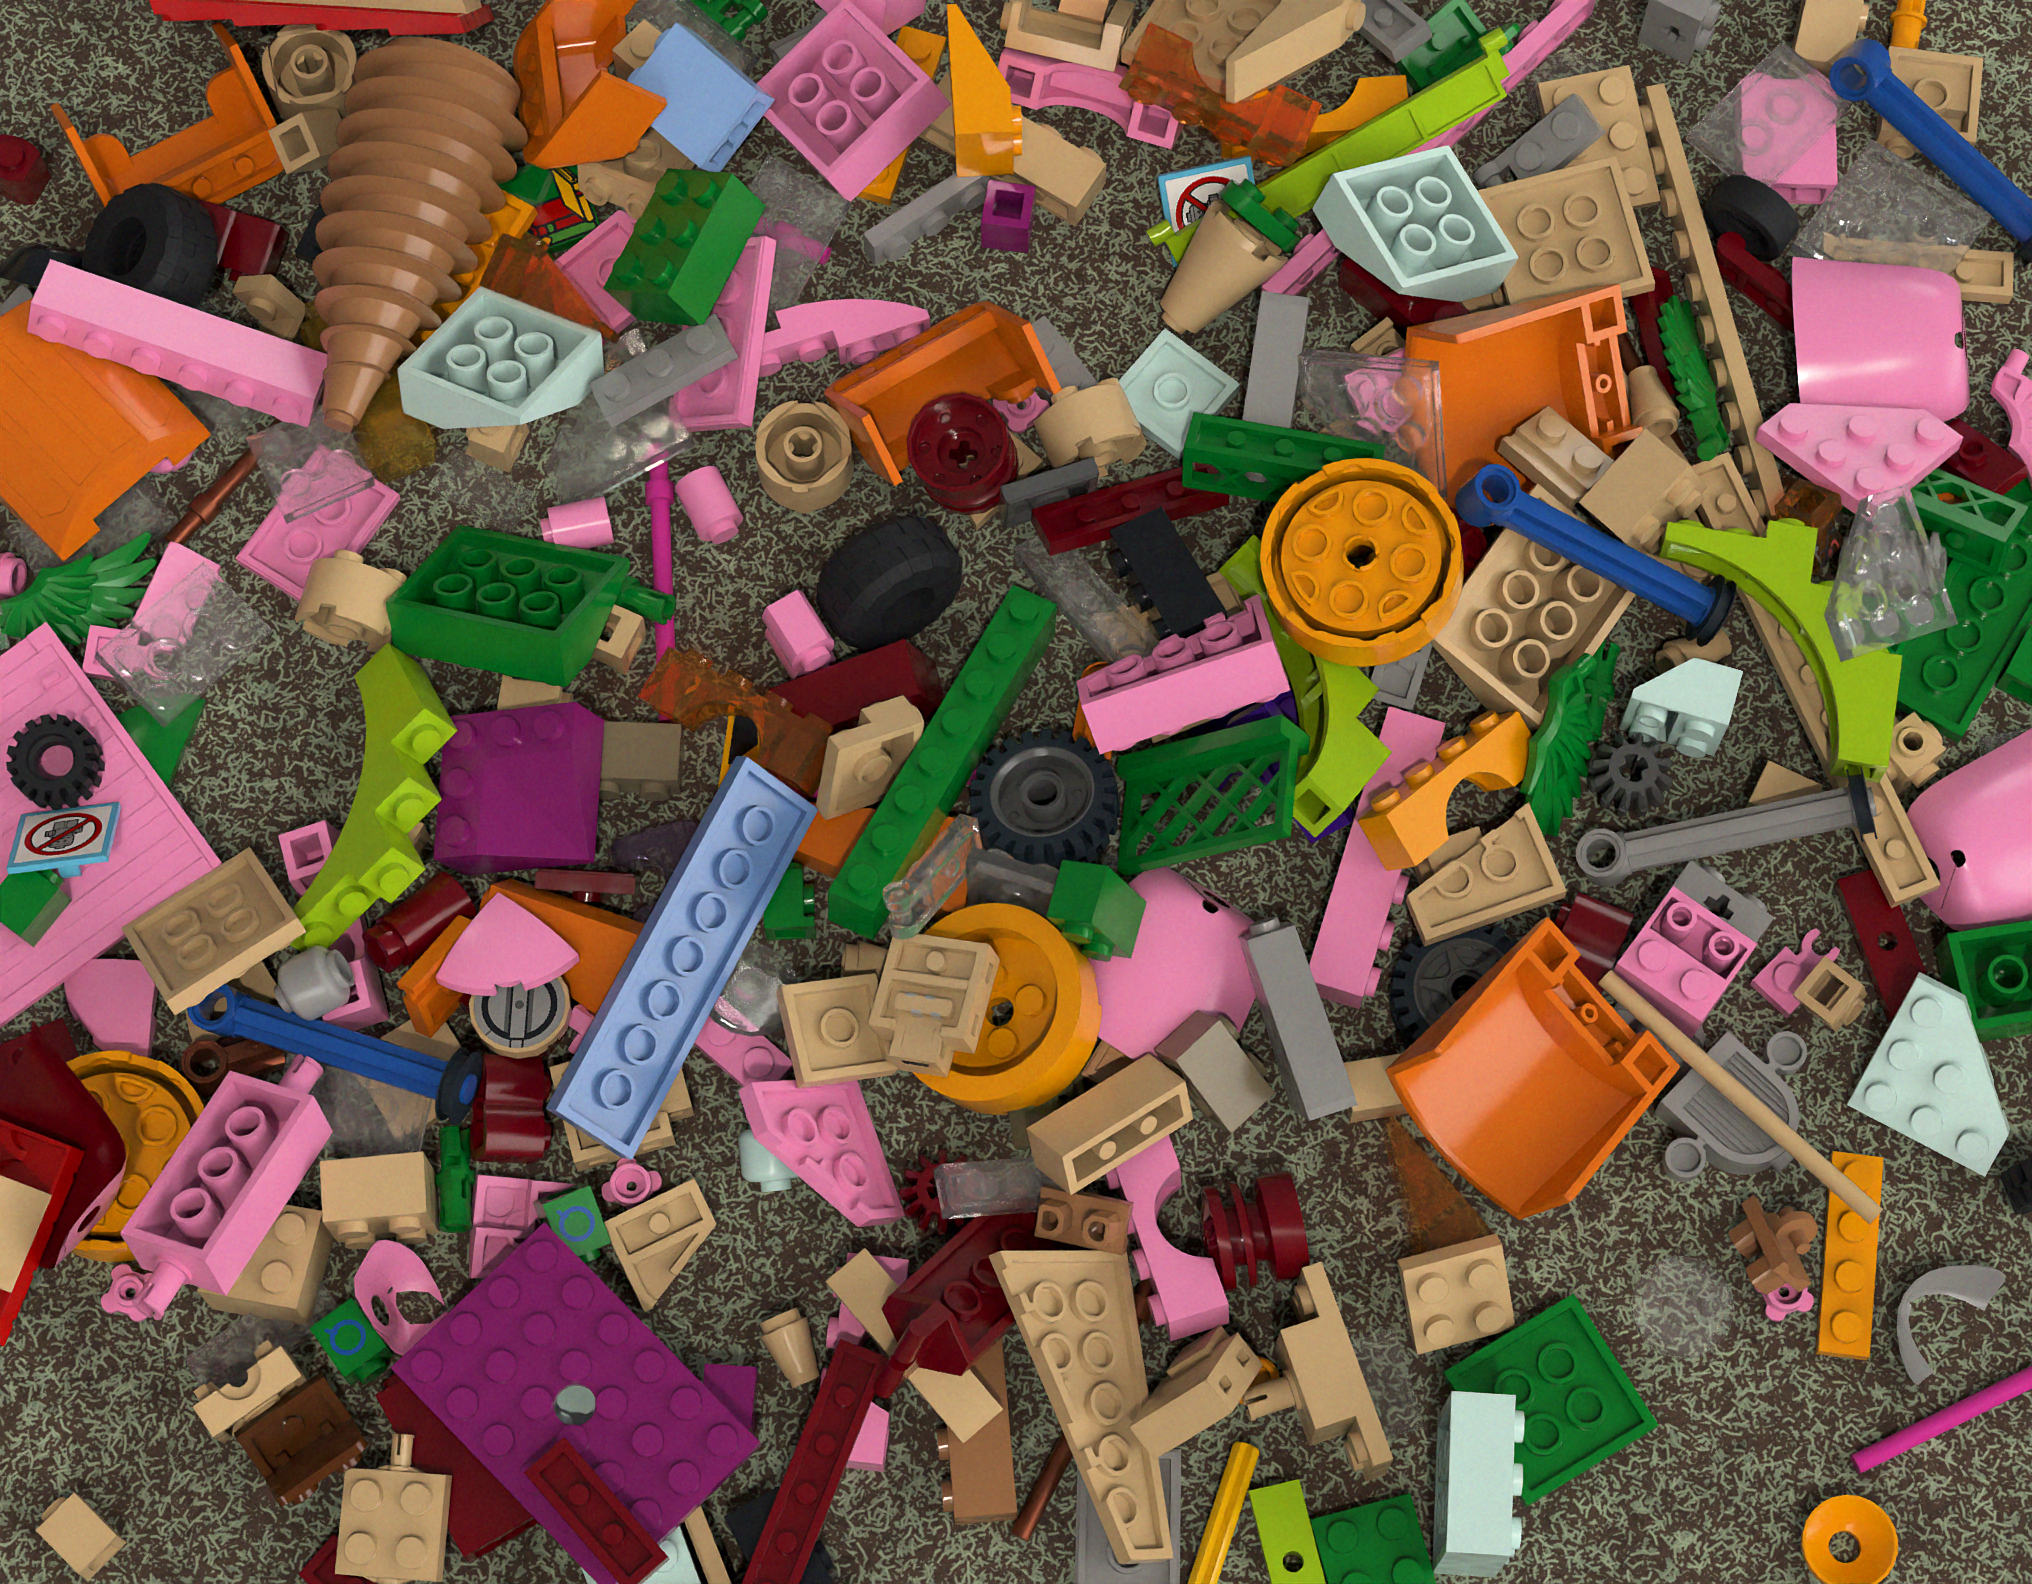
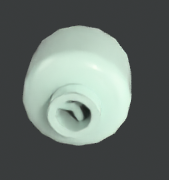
M749 1124L750 1129L744 1130L738 1137L741 1174L743 1178L749 1182H760L761 1192L792 1189L791 1179L799 1176L754 1138Z

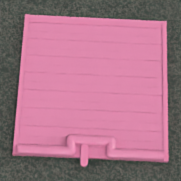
M47 622L0 656V884L9 875L7 864L21 814L53 810L48 805L44 809L30 801L13 784L10 779L13 776L7 771L6 762L12 761V758L6 754L8 746L16 747L18 742L13 736L17 731L23 735L29 731L25 723L31 719L38 725L42 723L40 717L42 715L49 714L54 720H57V714L65 715L70 721L75 719L89 731L102 748L104 755L100 756V758L105 762V772L98 771L97 775L102 779L99 788L92 784L88 790L93 796L88 800L83 796L77 798L76 800L79 804L77 807L120 802L121 811L109 861L80 865L82 876L62 878L65 882L59 889L72 901L35 947H32L0 922V1028L79 972L92 959H97L126 937L121 929L123 926L223 864ZM57 745L45 750L38 761L40 775L49 780L64 777L73 765L71 749L66 746ZM67 804L62 805L63 809L70 808ZM58 868L50 869L61 877Z

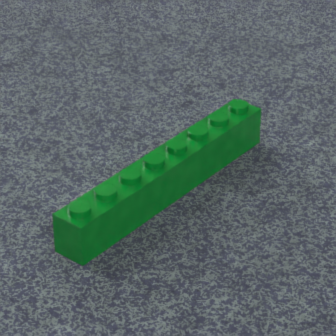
M1015 585L1011 587L829 888V921L872 941L875 939L1054 638L1057 613L1056 603Z

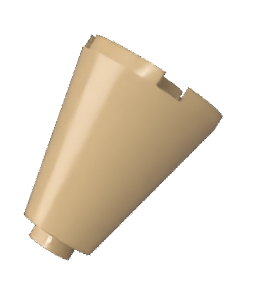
M1220 199L1214 200L1205 212L1160 301V305L1165 311L1161 315L1162 319L1180 334H1184L1186 330L1197 333L1280 271L1288 262L1287 257L1278 256L1282 252L1278 245L1244 217L1235 219L1230 216L1228 212L1232 207Z

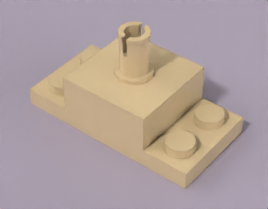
M1322 1262L1303 1267L1297 1285L1294 1286L1295 1295L1291 1296L1292 1306L1299 1324L1280 1330L1275 1345V1352L1283 1372V1377L1248 1388L1242 1397L1243 1405H1247L1248 1408L1246 1413L1252 1422L1256 1418L1294 1406L1309 1446L1347 1434L1348 1441L1344 1442V1449L1353 1472L1362 1470L1366 1482L1385 1476L1393 1461V1456Z

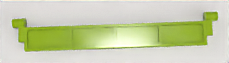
M1498 27L1478 39L1485 53L1484 55L1256 185L1267 196L1262 203L1273 212L1281 207L1293 218H1296L1314 207L1333 173L1402 157L1505 98L1507 94L1500 81L1510 76V73L1498 50L1508 44V40L1501 28ZM1233 208L1228 212L1235 219L1243 217ZM1203 217L1175 233L1171 224L1165 219L1146 230V233L1154 247L1165 242L1179 266Z

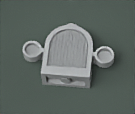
M1727 1031L1707 1054L1797 1133L1799 1124L1797 1101L1789 1086L1779 1075H1791L1801 1068L1807 1057V1046L1804 1040L1796 1033L1790 1031L1776 1033L1770 1038L1764 1048V1062H1762L1734 1035ZM1693 1068L1660 1101L1654 1112L1681 1137L1669 1144L1662 1158L1665 1172L1676 1181L1688 1182L1695 1179L1703 1170L1706 1160L1724 1172L1750 1175L1764 1171L1771 1166L1780 1173L1794 1159Z

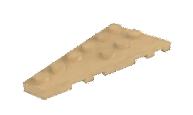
M1100 1250L998 1251L989 1255V1259L1118 1563H1153L1172 1559L1173 1551L1159 1459H1153L1129 1428L1149 1399L1127 1251L1123 1255Z

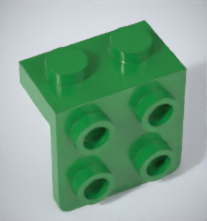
M1447 0L1429 15L1425 21L1429 24L1433 37L1396 64L1394 63L1400 73L1406 75V81L1416 93L1485 54L1478 39L1496 28L1487 30L1465 0ZM1516 21L1499 26L1508 40L1507 45L1498 49L1501 57L1515 45L1511 39L1521 30Z

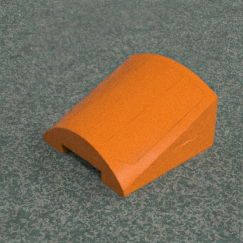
M1607 284L1407 327L1404 378L1412 437L1424 478L1437 488L1439 495L1448 506L1456 508L1455 499L1459 488L1480 469L1490 464H1499L1510 469L1519 480L1521 491L1528 494L1535 483L1502 456L1498 449L1504 437H1510L1515 434L1518 427L1548 406L1613 461H1616L1643 431L1642 426L1631 424L1617 335L1627 332L1620 284ZM1483 490L1485 497L1493 502L1491 495Z
M31 298L0 316V502L64 562L100 531L93 520L164 458L175 467L211 434L155 375L140 373L129 366L105 358H96L85 351L58 342H49L38 335L27 332L30 305L33 299Z
M1549 917L1539 921L1385 1070L1405 1110L1438 1153L1472 1186L1518 1220L1570 1203L1680 1068V1065L1648 1029L1636 1034L1575 966L1574 962L1581 953Z

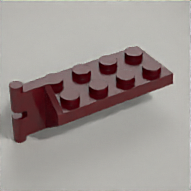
M1007 1187L888 1296L882 1311L898 1344L873 1385L875 1393L883 1398L892 1396L895 1389L917 1368L962 1376L1017 1323L989 1259V1255L998 1251H1076L1085 1249L1081 1246L1034 1236L1038 1210L1010 1187Z

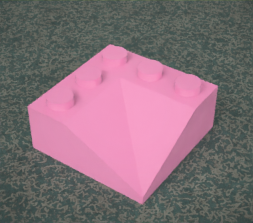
M842 0L757 83L775 99L762 117L848 204L951 105L932 79L850 0Z

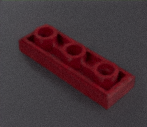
M1870 869L1837 879L1834 885L1886 1019L1890 1022L1893 1020L1918 972L1925 975L1927 973L1900 905L1893 908L1890 907L1873 870ZM1878 939L1888 940L1893 950L1887 951L1882 949L1878 944Z

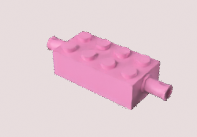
M297 1054L278 1085L229 1071L121 1231V1236L141 1268L153 1272L139 1294L132 1301L133 1306L145 1316L151 1318L153 1315L155 1320H161L165 1310L182 1284H191L226 1296L326 1144L333 1131L315 1097L309 1094L316 1081L323 1075L324 1070L311 1057L306 1056L304 1059L302 1054Z

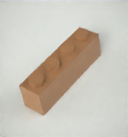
M1001 1338L970 1370L1003 1410L964 1444L960 1442L948 1426L944 1429H937L939 1460H950L951 1480L941 1481L943 1511L954 1512L955 1525L1017 1520L1004 1354Z

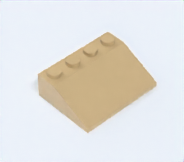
M1538 483L1533 485L1528 492L1529 495L1585 523ZM1503 527L1463 583L1462 592L1453 615L1446 626L1430 643L1489 711L1495 710L1497 715L1518 710L1529 731L1532 732L1538 730L1545 719L1548 707V680L1552 674L1562 665L1573 663L1583 653L1593 656L1636 594Z

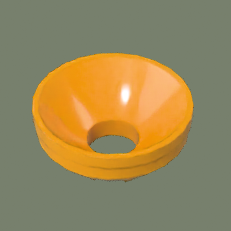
M1841 1495L1823 1501L1810 1513L1801 1533V1551L1809 1571L1823 1584H1878L1889 1574L1895 1564L1898 1554V1538L1890 1517L1881 1507L1871 1500L1860 1496ZM1846 1532L1857 1540L1859 1554L1854 1561L1842 1563L1831 1555L1829 1541L1834 1534Z

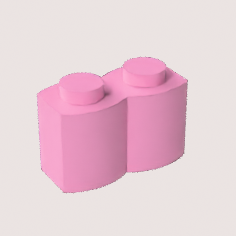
M796 590L766 607L762 615V620L767 627L765 638L792 680L836 664V657L832 652L834 640L801 590Z

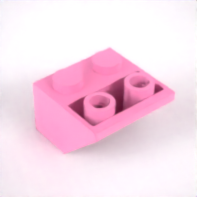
M1673 886L1620 958L1613 971L1678 1029L1692 1039L1747 961L1757 943Z

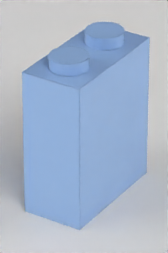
M676 22L672 28L665 30L658 37L654 45L655 51L643 66L638 67L630 74L627 81L666 98V107L650 125L699 168L706 171L720 172L775 99L695 31Z

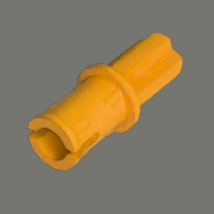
M1898 0L1896 11L1891 13L1889 19L1893 25L1889 46L1918 49L1921 29L1926 27L1928 21L1926 16H1924L1926 0Z

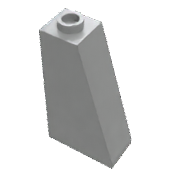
M1266 291L1261 292L1242 420L1292 429L1307 335L1309 297ZM1247 472L1244 474L1250 481L1261 483L1267 481L1259 473Z
M1278 916L1251 923L1249 925L1251 933L1238 936L1291 1109L1311 1121L1357 1106L1354 1091L1295 925L1287 921L1280 923Z

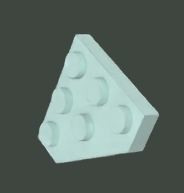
M1918 972L1851 1094L1847 1105L1985 1177L2009 1135L2010 1126L2005 1111L2001 1108L1982 1043H1979L1971 1019L1972 1014L1966 996Z

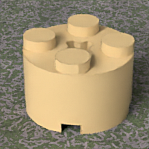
M314 24L284 26L276 33L277 38L270 47H266L262 57L263 75L278 112L283 118L288 120L303 111L336 107L341 119L348 116L345 110V96L348 90L356 84L354 68L358 61L356 50L350 37L339 30H316Z
M1117 378L1105 379L1095 386L1080 391L1077 386L1063 388L1051 396L1053 405L1033 422L1053 470L1094 457L1099 470L1098 478L1108 475L1105 468L1106 465L1121 459L1123 465L1126 466L1143 452L1147 444L1139 422Z
M798 400L785 402L775 407L763 418L756 434L755 457L758 476L765 492L778 504L803 514L822 509L838 500L847 490L854 473L851 436L849 428L841 415L825 403L814 401V404L798 403Z
M338 549L335 550L333 558L314 560L311 563L295 615L296 622L305 620L302 629L318 639L347 647L349 640L369 642L367 647L369 652H378L387 642L391 644V625L385 602L407 580L406 575L394 569H377L363 564L364 558L361 555L348 550Z

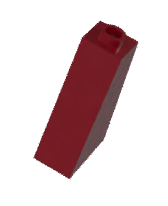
M396 1374L383 1383L384 1390L375 1394L395 1433L415 1435L411 1458L413 1466L428 1474L452 1475L447 1528L469 1564L539 1524Z

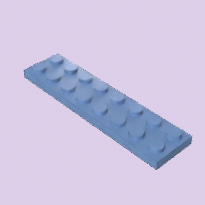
M747 756L735 757L546 1107L547 1110L623 1159H633L819 810Z

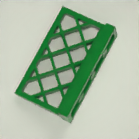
M1281 714L1119 756L1116 774L1127 782L1117 870L1128 876L1291 837L1297 762L1299 756L1309 754L1310 736ZM1280 761L1279 771L1267 785L1258 779L1271 763ZM1241 771L1243 773L1242 776L1224 796L1217 788L1229 774ZM1201 782L1202 785L1184 806L1176 799L1188 784ZM1255 784L1262 791L1246 811L1242 813L1236 805L1251 786ZM1160 792L1159 798L1143 816L1140 813L1142 794L1148 795ZM1213 794L1220 802L1201 823L1195 817V814ZM1274 801L1276 803L1275 823L1257 827L1254 824L1270 803ZM1172 804L1179 812L1160 833L1154 825ZM1232 811L1239 819L1226 835L1216 837L1213 832ZM1189 822L1198 828L1184 845L1175 847L1172 844ZM1148 832H1151L1157 839L1143 855L1136 856L1137 845Z

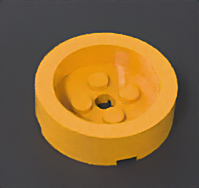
M1355 458L1322 466L1321 471L1299 484L1295 482L1282 495L1272 509L1262 535L1260 549L1261 571L1269 603L1279 624L1302 648L1317 657L1340 665L1359 667L1383 665L1403 659L1417 652L1433 640L1446 626L1454 613L1462 592L1464 580L1463 553L1460 531L1454 513L1451 512L1432 483L1417 472L1394 462L1373 458ZM1358 545L1369 546L1375 551L1376 558L1369 564L1360 566L1359 569L1355 568V565L1347 560L1349 551Z
M986 903L969 906L935 923L923 935L989 944L1000 958L975 1054L954 1051L948 1077L915 1072L913 1074L928 1087L955 1104L982 1114L1008 1115L1007 1112L1019 1110L1031 1105L1037 1107L1057 1096L1068 1087L1087 1063L1100 1030L1102 1006L1098 1001V991L1095 982L1097 976L1088 957L1081 953L1082 949L1075 942L1064 938L1061 935L1062 931L1039 914L1016 905ZM1003 1002H1012L1014 1011L1011 1020L1002 1026H995L992 1020V1007H997Z
M114 1050L90 1053L66 1063L118 1129L125 1144L126 1169L119 1190L106 1214L71 1253L102 1262L133 1261L136 1258L120 1233L198 1119L206 1104L179 1072L160 1060L156 1061L148 1057L132 1054L131 1051Z

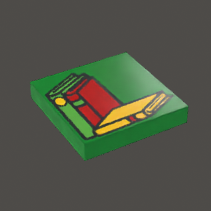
M531 164L517 169L515 177L510 181L498 184L500 189L532 205L538 213L511 255L514 266L572 248L600 225L593 204L579 191L577 165L543 170Z

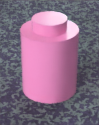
M706 466L696 469L678 481L675 491L700 540L720 544L730 540L738 533L737 527L742 523L743 516L718 467Z
M605 496L548 507L549 517L540 519L545 542L580 549H589L615 543Z

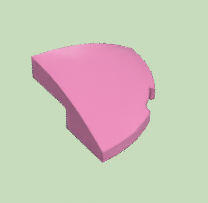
M498 892L463 931L444 960L436 979L438 984L457 992L470 995L495 996L497 994L495 985L512 987L521 983L522 988L527 991L561 976L578 963L580 959L578 953L541 920Z
M92 959L79 972L64 982L70 1011L75 1021H81L85 1029L92 1035L93 1044L102 1051H131L132 1054L151 1058L157 1022L154 1013L158 989L140 960Z
M476 1174L471 1208L472 1229L470 1230L469 1278H486L541 1226L533 1205L534 1201L576 1184Z

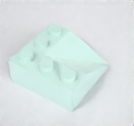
M1449 145L1333 173L1312 208L1337 249L1402 295L1461 302L1497 292L1519 258Z
M482 286L397 369L403 413L442 429L522 425L579 405L592 391L589 383L605 375L600 332Z
M1451 1391L1437 1418L1432 1570L1435 1574L1495 1577L1505 1564L1508 1565L1509 1558L1514 1557L1515 1549H1520L1521 1517H1512L1513 1496H1521L1523 1465L1514 1463V1442H1523L1525 1417L1524 1411L1515 1410L1516 1395Z

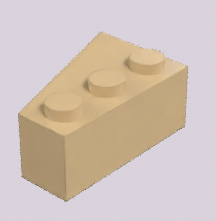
M1801 0L1786 77L1796 79L1816 78L1821 82H1830V69L1835 61L1855 42L1857 32L1863 33L1869 13V5L1863 4L1864 0Z

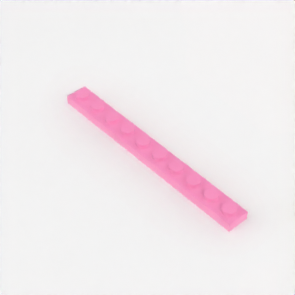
M1555 0L1549 9V15L1540 23L1537 20L1532 21L1522 31L1518 38V44L1509 53L1502 56L1510 73V76L1500 81L1506 94H1509L1593 13L1596 0ZM1501 100L1406 155L1447 145L1452 148ZM1324 228L1316 236L1309 233L1294 249V257L1280 271L1260 285L1262 287L1261 292L1266 291L1296 296L1342 251L1334 246Z

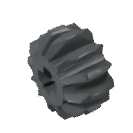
M1621 733L1614 737L1613 747L1602 743L1596 751L1599 759L1591 760L1588 767V772L1595 776L1589 784L1590 792H1605L1599 802L1601 808L1609 807L1613 801L1619 803L1617 815L1620 818L1625 817L1630 805H1632L1639 817L1646 815L1648 804L1660 807L1665 799L1662 792L1669 791L1673 784V779L1665 774L1672 766L1671 759L1656 758L1661 750L1659 742L1651 744L1648 749L1642 746L1644 738L1641 733L1635 735L1632 744H1629ZM1623 769H1632L1631 775L1635 771L1638 772L1640 775L1638 781H1629L1630 775L1624 778L1621 775Z

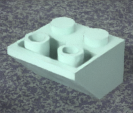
M1694 657L1634 688L1621 719L1619 729L1629 732L1628 735L1632 739H1634L1636 734L1641 733L1644 738L1643 743L1654 744L1659 740L1676 745L1677 751L1686 756L1695 758L1704 757L1705 754L1714 756L1729 726L1743 671Z

